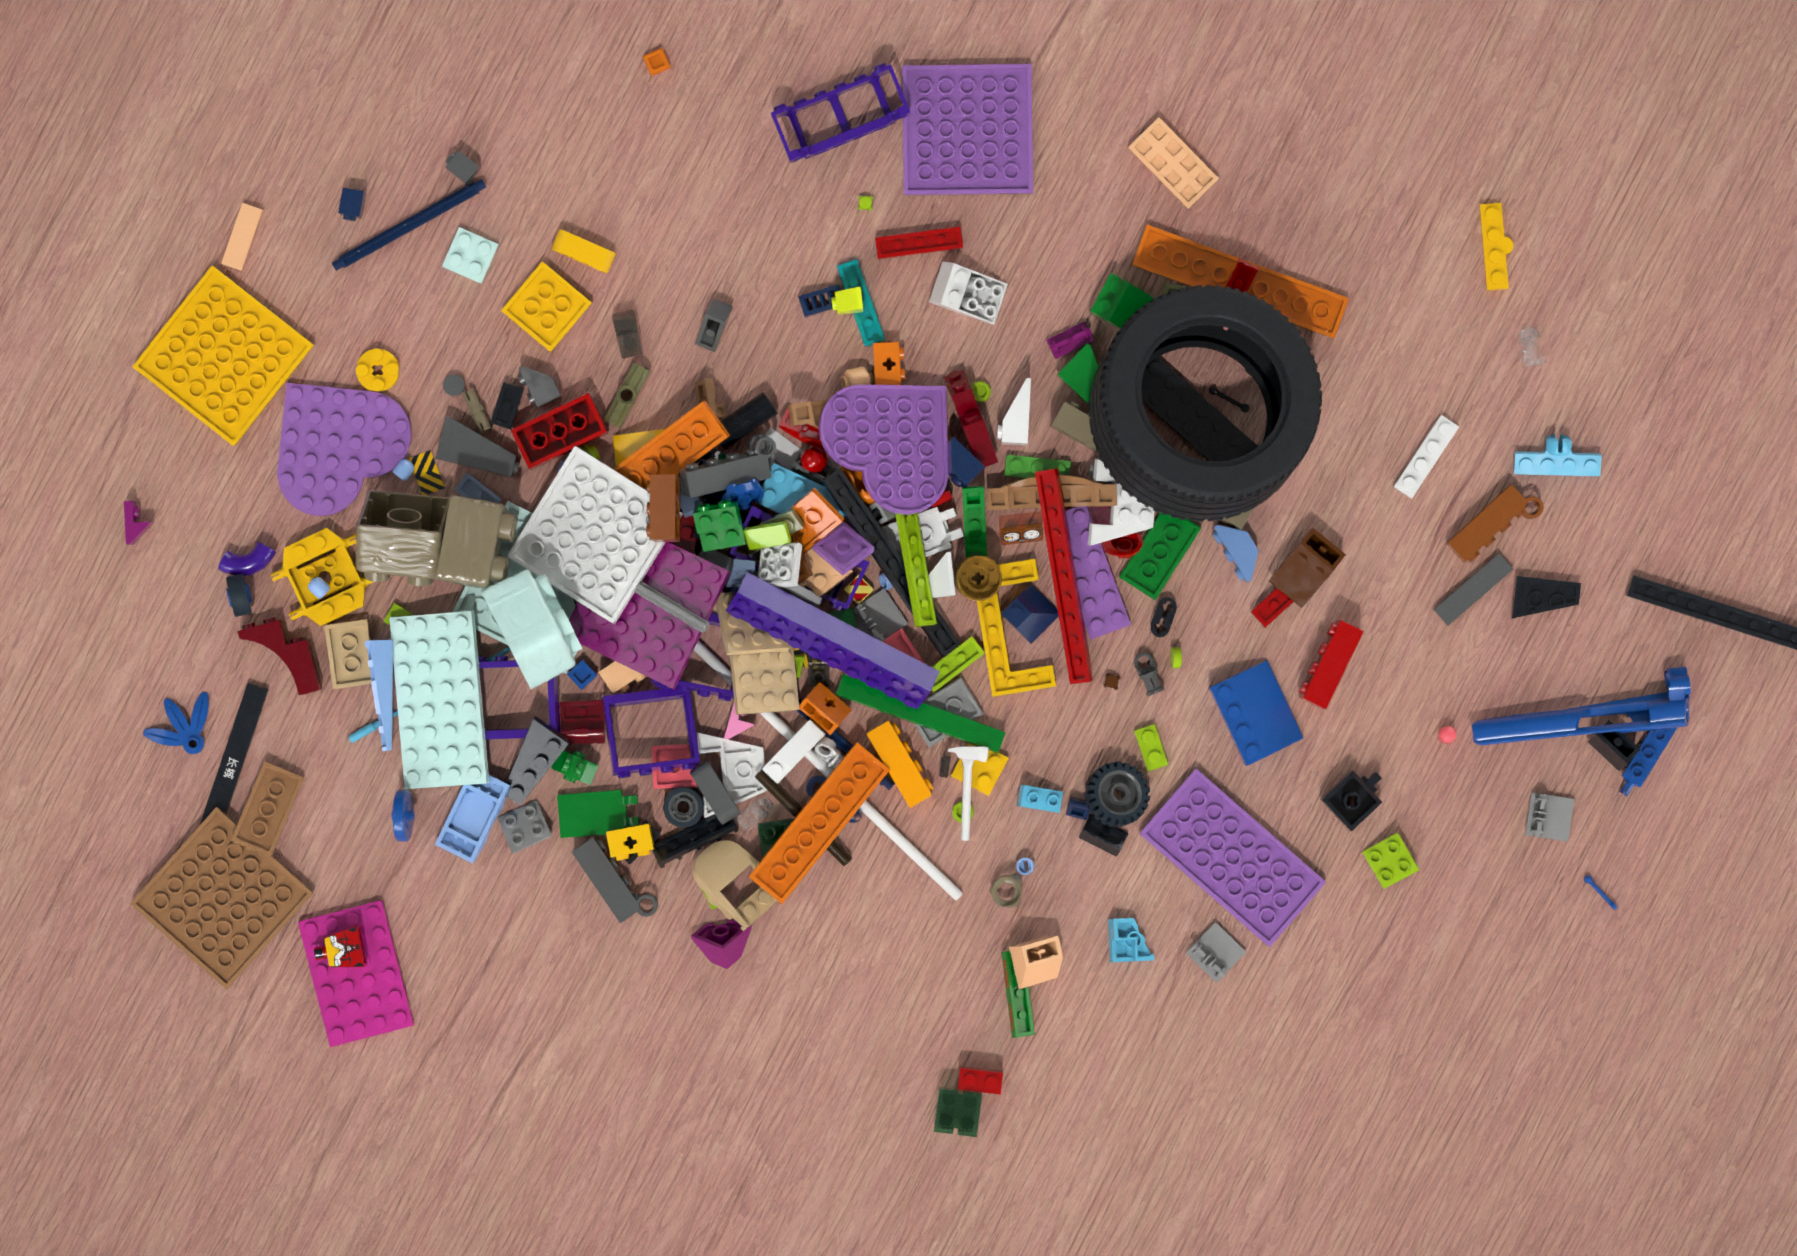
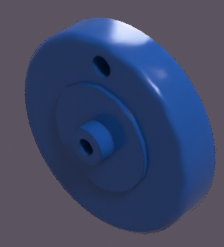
M398 790L394 796L391 817L394 835L398 842H408L413 831L415 812L412 795L409 790Z

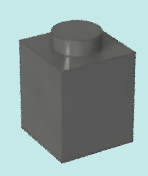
M459 150L456 154L454 152L451 153L446 160L447 165L445 168L466 185L471 182L481 169Z

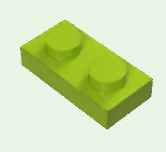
M1155 724L1134 730L1147 772L1168 765Z

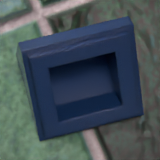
M1070 796L1066 815L1087 820L1090 807L1089 805L1086 806V800Z

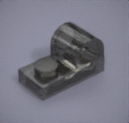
M633 309L612 314L622 359L642 355L643 351Z

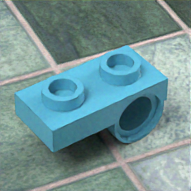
M1020 784L1017 806L1060 813L1063 792Z

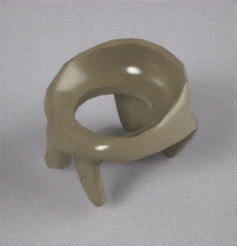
M1011 874L999 876L994 880L993 886L990 887V893L993 901L998 906L1013 908L1020 905L1023 883L1021 877ZM1002 883H1010L1015 889V894L1010 900H1003L998 895V887Z

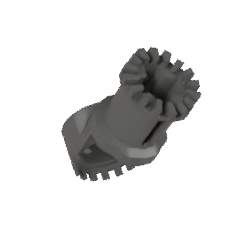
M1147 653L1136 655L1134 666L1139 678L1143 679L1147 689L1146 695L1150 696L1155 694V691L1158 693V691L1165 690L1158 679V670L1153 658ZM1142 656H1146L1150 661L1149 666L1145 669L1140 668L1137 663L1138 659Z

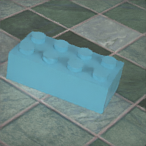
M773 463L770 469L771 478L766 479L762 486L764 497L757 504L781 514L815 488L845 517L824 486Z

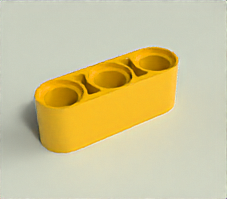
M561 229L558 230L551 246L552 250L607 274L616 256V253Z

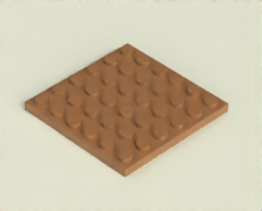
M216 807L133 899L130 905L227 990L314 892L273 856L269 858L231 842L237 824Z

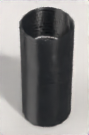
M764 392L758 394V396L720 421L730 434L727 439L720 443L724 450L728 449V447L730 448L735 442H739L744 436L746 437L754 429L756 430L758 426L760 427L769 419L771 420L776 414L778 415V412Z

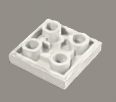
M790 543L761 548L758 578L777 588L798 586L802 544Z

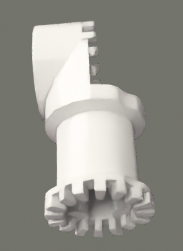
M821 738L815 747V754H818L817 757L827 762L828 767L835 769L843 759L841 752L836 749L835 742L829 738ZM821 746L828 747L830 751L823 750Z

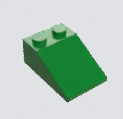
M1110 273L1089 313L1120 329L1138 309L1146 303H1150L1154 298L1129 282Z

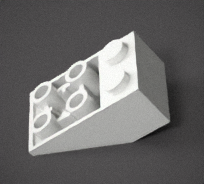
M942 261L929 302L994 325L1008 284L958 264Z

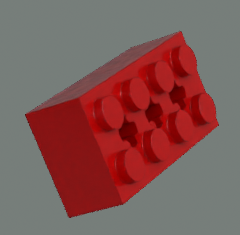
M589 393L511 429V433L529 470H533L571 452L574 446L579 448L609 434ZM577 417H580L581 420L584 418L585 420L581 428L578 426L574 427ZM558 426L561 429L565 428L562 437H559V435L555 436L554 434L557 432L556 428ZM537 436L545 437L546 439L541 447L539 444L535 445Z
M1342 620L1331 623L1326 633L1329 635L1327 642L1321 643L1317 654L1320 656L1317 662H1312L1307 672L1311 675L1308 681L1302 682L1298 690L1301 693L1300 699L1321 709H1327L1364 631Z

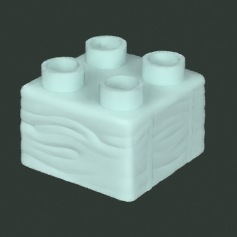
M523 570L481 590L530 689L549 681L575 666L576 662L572 654L580 651L582 647L545 574L533 578L529 570Z

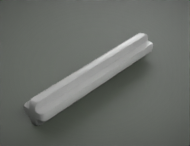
M642 581L636 585L635 593L701 633L708 629L709 622Z

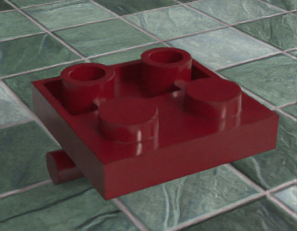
M602 700L560 702V734L570 740L568 745L605 743Z

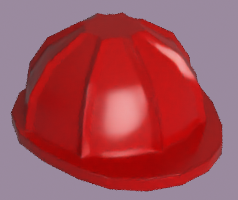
M1139 532L1102 542V547L1106 553L1128 559L1138 553L1143 546V538Z

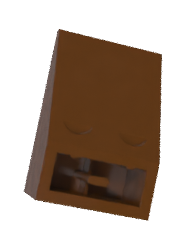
M1311 528L1272 575L1269 582L1300 608H1303L1346 554L1317 530Z

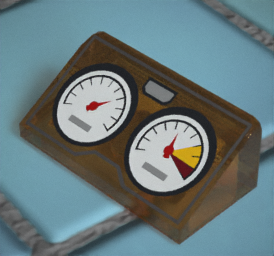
M1039 523L1000 528L1001 545L1042 541L1043 526Z

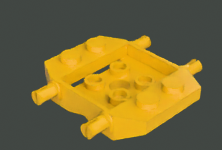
M325 528L284 548L282 569L270 573V575L274 577L272 578L274 582L283 577H288L301 606L288 613L289 616H292L290 617L292 621L304 615L319 626H323L364 606L366 587L373 582L360 576L348 550L349 546L356 543V533L342 539L330 529ZM333 549L336 550V552L297 569V566ZM323 571L330 573L331 580L327 583L330 586L329 591L321 599L348 586H353L314 605V602L321 599H318L308 589L311 579L319 577Z

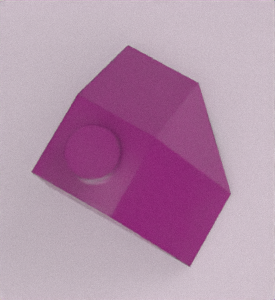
M734 919L726 920V924L715 926L712 922L700 927L691 935V939L711 963L728 969L741 958L752 928L750 925L746 930L742 931L740 929L742 925Z

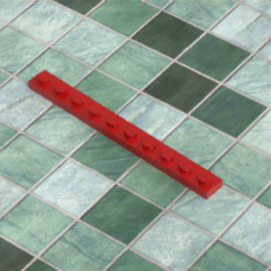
M1058 468L1036 471L1035 476L1070 684L1091 682L1093 678Z

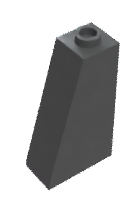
M445 417L436 459L512 478L514 473L518 474L520 461H517L518 457L454 419Z

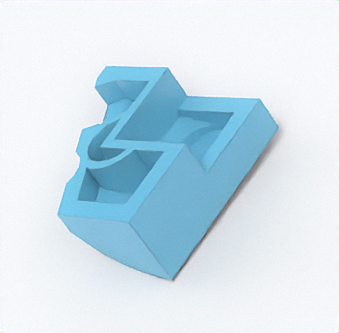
M1134 918L1108 919L1110 962L1154 960V955L1147 948L1146 940L1139 933L1138 925Z

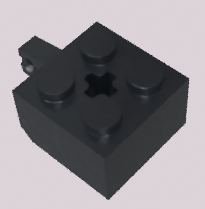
M1351 770L1320 800L1348 831H1353L1382 803L1375 795L1377 791L1375 785L1382 777L1377 772H1374L1368 779L1365 776L1360 778ZM1348 796L1356 797L1354 799V802L1356 803L1354 806L1351 804H1346L1348 802Z

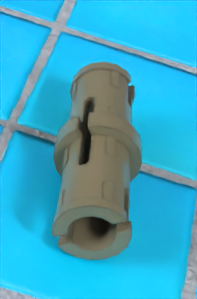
M475 389L463 393L462 396L470 410L469 415L470 417L473 416L479 433L493 428L484 410L486 408L481 405Z

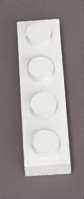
M1440 415L1393 487L1412 499L1459 426Z

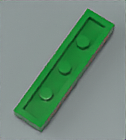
M1010 951L1001 952L1012 1038L1035 1035L1029 986L1019 989Z

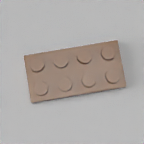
M264 761L231 838V842L271 858L304 777Z

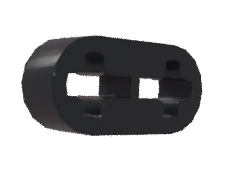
M1163 598L1157 604L1150 625L1151 633L1156 637H1164L1170 631L1177 610L1176 602L1171 598ZM1169 601L1173 610L1168 611L1166 617L1162 616L1164 609L1161 608V605ZM1161 618L1165 619L1163 627L1166 630L1161 631L1160 634L1156 633L1157 629L1154 628V625L1159 624Z

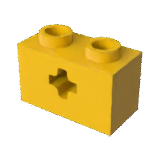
M650 823L606 832L610 856L616 857L617 861L628 859L629 854L637 853L638 857L651 854L650 850L655 849ZM629 836H631L632 840L637 841L633 845V849L629 845H625V841H628Z

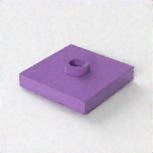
M843 522L814 544L813 551L843 576L872 554L874 546L846 522Z

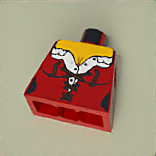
M360 925L324 937L326 946L314 948L315 959H328L329 967L367 966Z

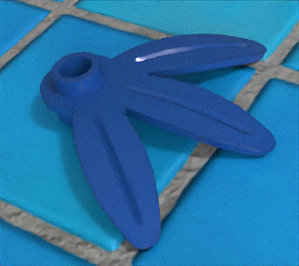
M202 692L199 695L192 711L190 726L179 707L170 699H165L164 707L167 717L178 733L165 729L150 728L145 729L143 735L158 744L167 746L183 745L184 750L189 754L201 752L204 747V739L200 733L205 725L208 714V694ZM190 740H195L197 746L191 747L189 745Z

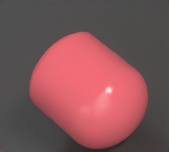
M1445 726L1438 732V739L1444 744H1449L1456 738V731L1451 726Z

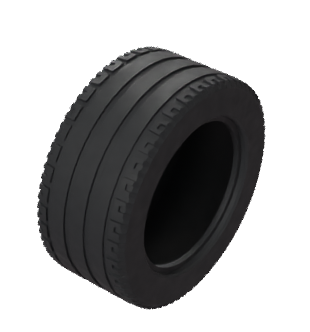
M1197 285L1193 287L1188 286L1186 289L1172 290L1167 295L1164 293L1154 298L1150 303L1148 302L1138 309L1122 325L1096 370L1090 392L1089 417L1091 419L1089 424L1091 435H1094L1093 443L1096 446L1097 453H1100L1099 458L1103 462L1105 469H1109V475L1115 479L1117 484L1120 483L1121 489L1126 491L1130 497L1134 496L1137 499L1136 501L1141 502L1145 507H1151L1153 511L1160 512L1165 516L1166 514L1171 515V518L1189 519V521L1198 522L1208 520L1209 522L1222 520L1223 517L1228 519L1238 516L1242 512L1245 513L1257 507L1258 504L1270 498L1286 482L1308 452L1315 437L1322 410L1320 409L1322 406V391L1320 390L1322 384L1320 373L1317 372L1318 366L1315 363V357L1310 353V346L1307 345L1306 339L1300 336L1301 332L1295 328L1293 322L1290 323L1288 321L1289 318L1286 315H1282L1280 310L1276 311L1272 304L1269 305L1265 300H1259L1256 295L1252 296L1246 291L1242 293L1239 292V289H1231L1227 286L1221 288L1220 285H1206L1205 287ZM1188 347L1212 349L1228 355L1239 362L1255 379L1264 398L1267 423L1262 444L1242 457L1217 462L1198 460L1186 456L1169 446L1154 430L1144 410L1141 389L1146 366L1167 352Z

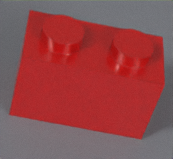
M960 1066L957 1088L964 1091L1001 1095L1003 1071Z

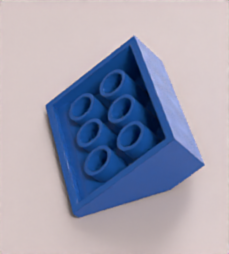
M1267 660L1209 687L1245 766L1303 739Z

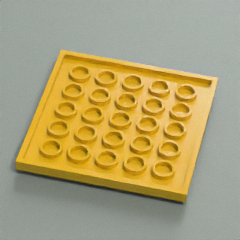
M212 265L132 367L235 447L315 345Z

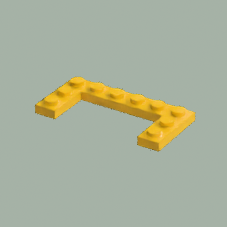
M1035 559L998 565L1002 574L1001 586L1039 580ZM975 572L973 581L979 584V580H982V575H978ZM996 593L990 599L977 601L992 697L1056 687L1053 665L1010 672L998 595Z

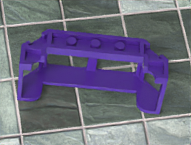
M886 63L877 65L870 76L863 74L855 77V82L848 85L846 82L834 86L835 90L828 93L826 90L814 94L815 98L808 101L806 98L794 102L795 106L793 107L786 106L785 103L774 107L771 117L790 163L802 158L814 157L891 126L895 121L909 116L910 110L892 65L886 66ZM889 72L903 106L892 112L879 83V79ZM870 83L875 90L884 116L850 129L838 97L843 93ZM823 101H829L842 133L808 146L796 118V113ZM782 116L789 117L801 146L800 149L789 150L777 118Z
M752 506L743 524V529L748 526L752 516L761 520L762 523L773 518V516ZM738 546L732 547L730 554L734 555L733 560L755 561V571L759 572V563L755 560L758 551L744 556L736 552ZM863 560L856 565L862 571L846 604L836 598L844 579L832 588L830 594L821 596V602L823 603V600L826 599L832 602L831 607L842 611L843 608L848 610L870 562ZM807 586L804 587V588H806L807 590L813 591L812 589L808 588Z

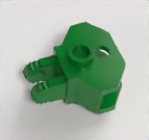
M563 750L552 764L551 769L564 774L563 779L575 783L578 780L591 785L599 765L585 759L587 755L578 751L570 753Z

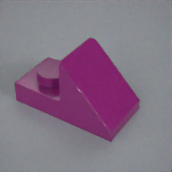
M124 501L126 544L134 545L154 522H137V518H140L139 505H136L135 501Z

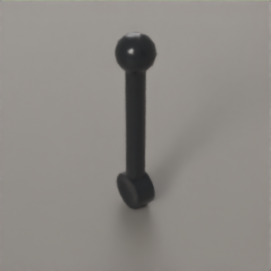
M1214 386L1209 388L1210 394H1216L1240 407L1244 413L1249 411L1250 407L1248 404L1239 403L1219 392Z

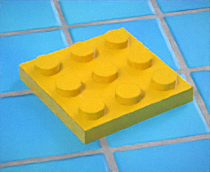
M542 261L501 311L549 352H552L592 305V302Z

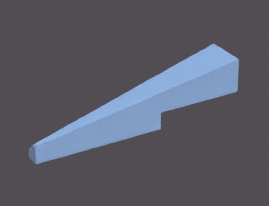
M393 640L365 641V647L368 650V666L370 667L376 714H378L382 751H392L394 702Z

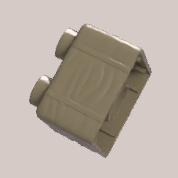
M369 490L356 523V569L364 572V577L372 582H384L390 579V575L408 577V582L415 586L431 585L437 574L450 498Z
M451 495L436 579L446 583L486 589L508 577L510 559L500 556L502 540L514 541L518 516L507 513V508L501 503Z

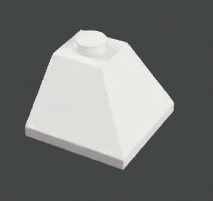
M946 552L928 575L932 598L955 596L951 552Z

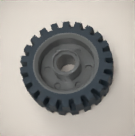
M1111 762L1098 768L1089 777L1088 783L1085 785L1086 792H1084V797H1087L1085 801L1086 806L1089 805L1090 807L1088 811L1090 814L1093 813L1095 815L1094 818L1096 820H1101L1102 824H1109L1110 827H1122L1133 823L1145 813L1144 811L1149 805L1147 803L1150 801V796L1148 795L1150 787H1147L1148 781L1143 779L1142 776L1144 774L1141 771L1138 772L1137 767H1131L1126 762ZM1114 789L1120 792V799L1114 796Z

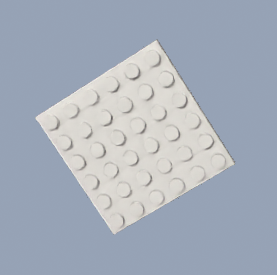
M574 446L507 557L537 576L545 574L551 585L615 624L635 593L636 585L643 580L665 542H653L649 540L646 534V526L650 521V515H647L646 510L647 502H650V493L648 494L647 490Z

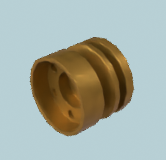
M971 556L958 564L954 572V583L956 589L963 597L969 600L984 601L992 598L998 592L1002 584V574L994 560L986 556ZM975 572L978 575H982V580H979V584H976V581H972Z

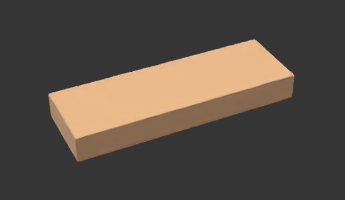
M242 203L221 264L243 271L264 210Z

